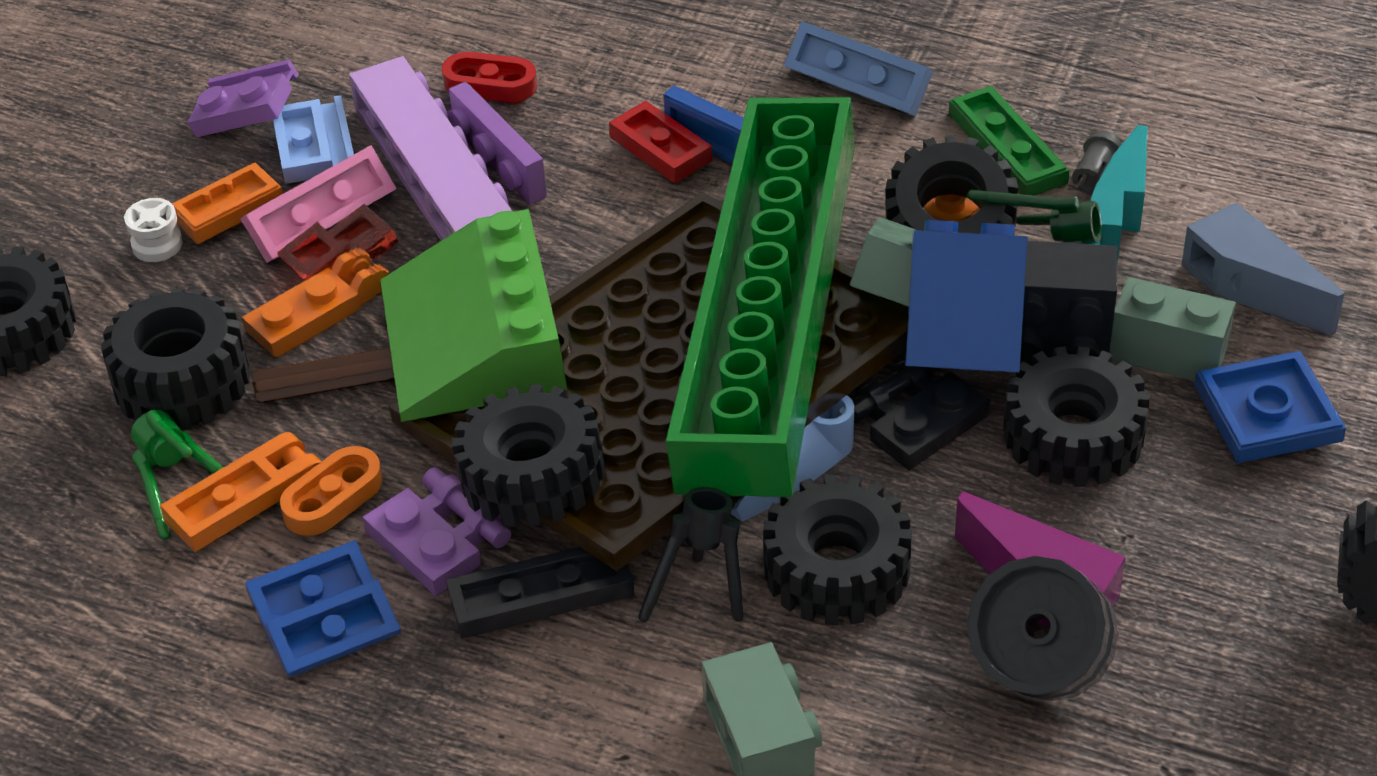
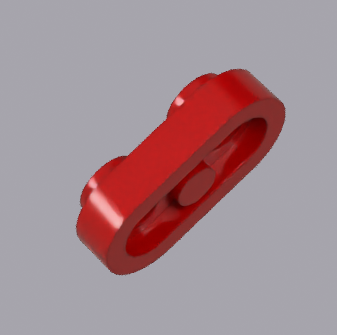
M460 52L448 57L442 64L443 84L448 92L449 88L466 81L484 100L517 104L533 96L538 87L534 64L520 57Z

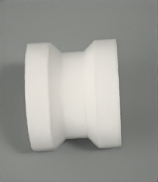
M148 198L132 204L126 210L124 220L127 231L132 235L130 242L133 254L138 259L145 262H160L175 256L181 250L183 244L180 229L176 226L177 216L174 205L169 201L161 198Z

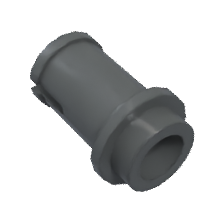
M1099 131L1086 139L1083 146L1084 156L1072 174L1074 185L1079 183L1082 175L1085 174L1081 184L1078 186L1080 191L1093 194L1095 186L1113 154L1122 145L1117 135L1109 131Z

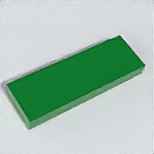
M992 86L949 100L948 114L970 138L979 140V148L984 150L990 145L998 151L997 162L1007 160L1012 168L1011 178H1016L1020 194L1035 196L1068 184L1070 170Z

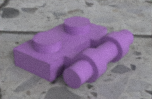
M433 467L425 473L422 479L423 485L432 492L430 495L421 499L412 490L406 488L362 518L365 532L434 596H437L447 589L446 579L469 574L481 566L480 553L476 548L477 545L487 540L495 548H501L510 540L511 531L501 523V515L491 522L483 518L481 509L474 512L468 505L467 497L464 498L460 479L455 475H446L439 468ZM453 512L464 520L454 528L444 520L445 517Z

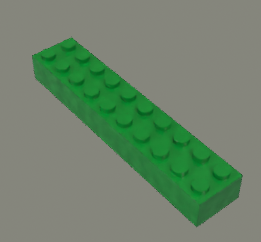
M851 97L748 98L666 438L674 494L686 495L692 489L709 487L723 491L729 496H793L855 151Z

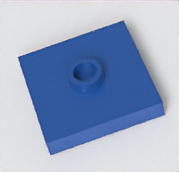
M1301 351L1196 371L1194 386L1236 463L1344 441L1346 426Z

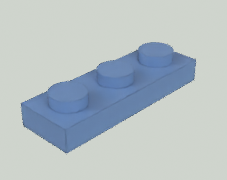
M803 21L800 23L784 64L785 67L915 117L934 72L926 66Z

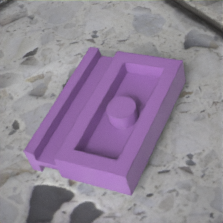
M289 59L211 78L207 83L210 88L199 95L197 104L187 124L196 137H201L278 119L292 90L289 81L297 79L299 74Z

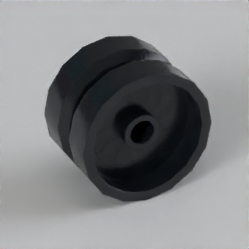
M1040 556L1009 561L988 575L972 599L967 623L972 653L988 676L1009 690L1023 696L1051 702L1076 697L1100 681L1114 659L1119 633L1113 606L1095 582L1062 560ZM1045 617L1050 621V631L1045 637L1035 639L1034 632L1041 631L1038 622Z

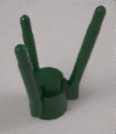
M970 190L967 193L968 199L972 201L1052 210L1051 214L1019 215L1016 223L1018 225L1034 226L1050 225L1052 238L1055 242L1097 244L1101 240L1102 219L1100 208L1096 201L1079 202L1077 197L1051 198Z

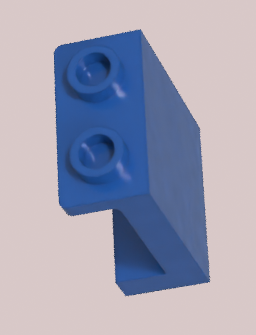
M925 220L924 231H912L909 310L904 364L906 366L1019 372L1028 236H1014L1015 225L981 223V233L976 234L958 233L959 222Z

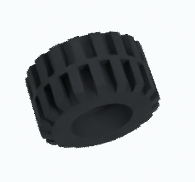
M945 135V142L937 144L933 137L923 141L922 150L919 151L914 146L904 153V163L896 161L891 169V179H887L885 188L886 219L924 231L925 220H937L923 210V207L935 197L952 194L968 198L967 193L970 190L1018 194L1016 178H1011L1012 168L1006 159L997 162L998 151L990 145L982 150L979 148V140L968 137L966 143L957 142V135ZM972 201L980 210L972 217L959 222L958 233L980 234L981 223L1011 224L1016 227L1018 206Z
M172 289L171 293L161 294V291L149 294L150 298L145 300L137 299L128 304L129 309L127 311H119L112 318L113 325L106 326L103 333L104 342L101 343V351L116 403L120 405L122 413L128 419L135 417V420H137L150 410H162L169 414L176 425L180 427V430L192 429L193 424L202 422L205 425L214 421L216 414H226L233 408V400H241L246 392L244 385L249 383L250 373L239 321L231 306H225L224 300L216 295L207 298L205 291L196 289L191 293L185 292L184 289Z

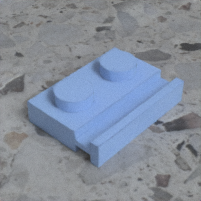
M341 95L334 96L335 102L320 105L319 99L284 105L278 119L273 120L285 184L307 181L354 155Z

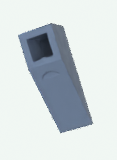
M1237 202L1187 226L1181 265L1215 295L1328 335L1337 332L1345 293L1332 280L1326 278L1302 258L1295 249L1290 248L1265 227L1259 219L1253 217Z

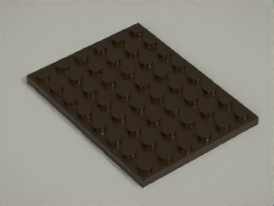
M703 192L549 297L559 337L567 391H565L566 397L569 398L572 394L576 393L583 398L584 406L590 404L594 410L604 454L605 476L604 480H598L600 489L594 497L584 494L586 505L581 509L575 511L572 507L568 506L564 508L565 518L553 522L551 515L540 517V521L616 571L668 533L672 528L673 516L683 513L686 495L674 494L666 438L723 202ZM836 260L834 262L805 427L899 356L906 348L909 306L850 286L855 270ZM398 400L388 406L392 422L456 464L452 450V438H456L454 429L459 421L467 423L465 413L469 409L401 422ZM483 406V407H477V408L480 409V410H482V409L485 408V406ZM541 456L529 457L520 461L531 460Z

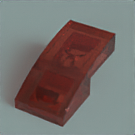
M363 204L329 231L316 222L278 251L277 254L302 281H305L326 268L331 269L337 257L345 252L349 253L350 249L361 248L373 260L399 241L393 229L369 207Z

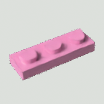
M372 145L240 219L266 263L397 188Z

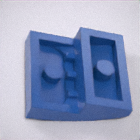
M356 540L245 582L246 592L257 617L288 678L401 634V628L378 579H373Z

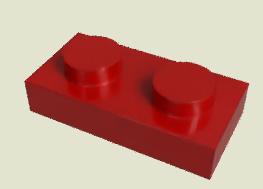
M646 100L609 122L611 139L675 184L712 162V145Z

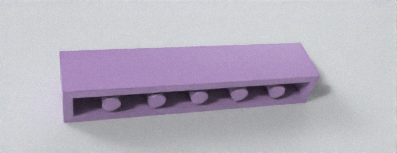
M404 56L349 73L355 112L441 241L476 218L492 216L501 211H512L501 184L498 182L492 183L488 177L487 168L482 157L479 154L473 155L470 152L461 127L458 125L452 126L440 98L433 99L422 72L415 73Z

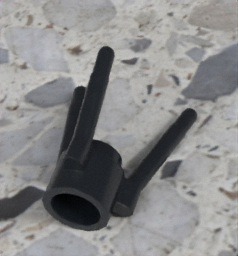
M700 487L692 489L686 494L683 513L673 516L671 534L640 609L638 618L641 622H647L650 619L684 538L686 543L693 548L692 559L694 562H701L703 560L704 551L718 548L720 542L724 544L732 618L736 621L742 620L744 615L737 547L740 524L730 519L733 501L725 492L715 488Z

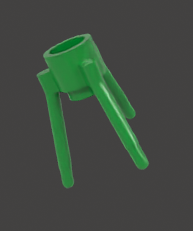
M150 410L139 417L132 426L131 437L138 447V450L132 455V461L140 471L159 537L166 540L170 537V530L162 516L160 508L162 500L152 467L154 465L169 467L178 463L183 457L189 458L190 456L212 474L222 469L223 466L199 447L187 432L181 431L167 412Z

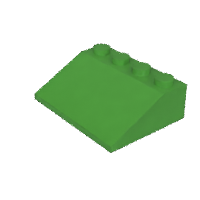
M529 209L514 212L501 211L492 216L476 218L380 280L401 422L467 410L473 406L476 408L483 407L484 398L494 394L498 400L507 397L505 389L518 387L519 394L529 393L530 385H542L544 393H550L554 386L564 388L567 391L559 337Z

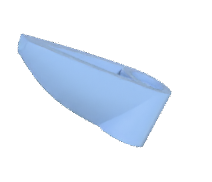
M847 395L805 427L794 492L800 490L801 481L810 478L814 481L851 452L854 441V404ZM740 496L731 514L743 522L769 509L773 502L779 503L780 497Z

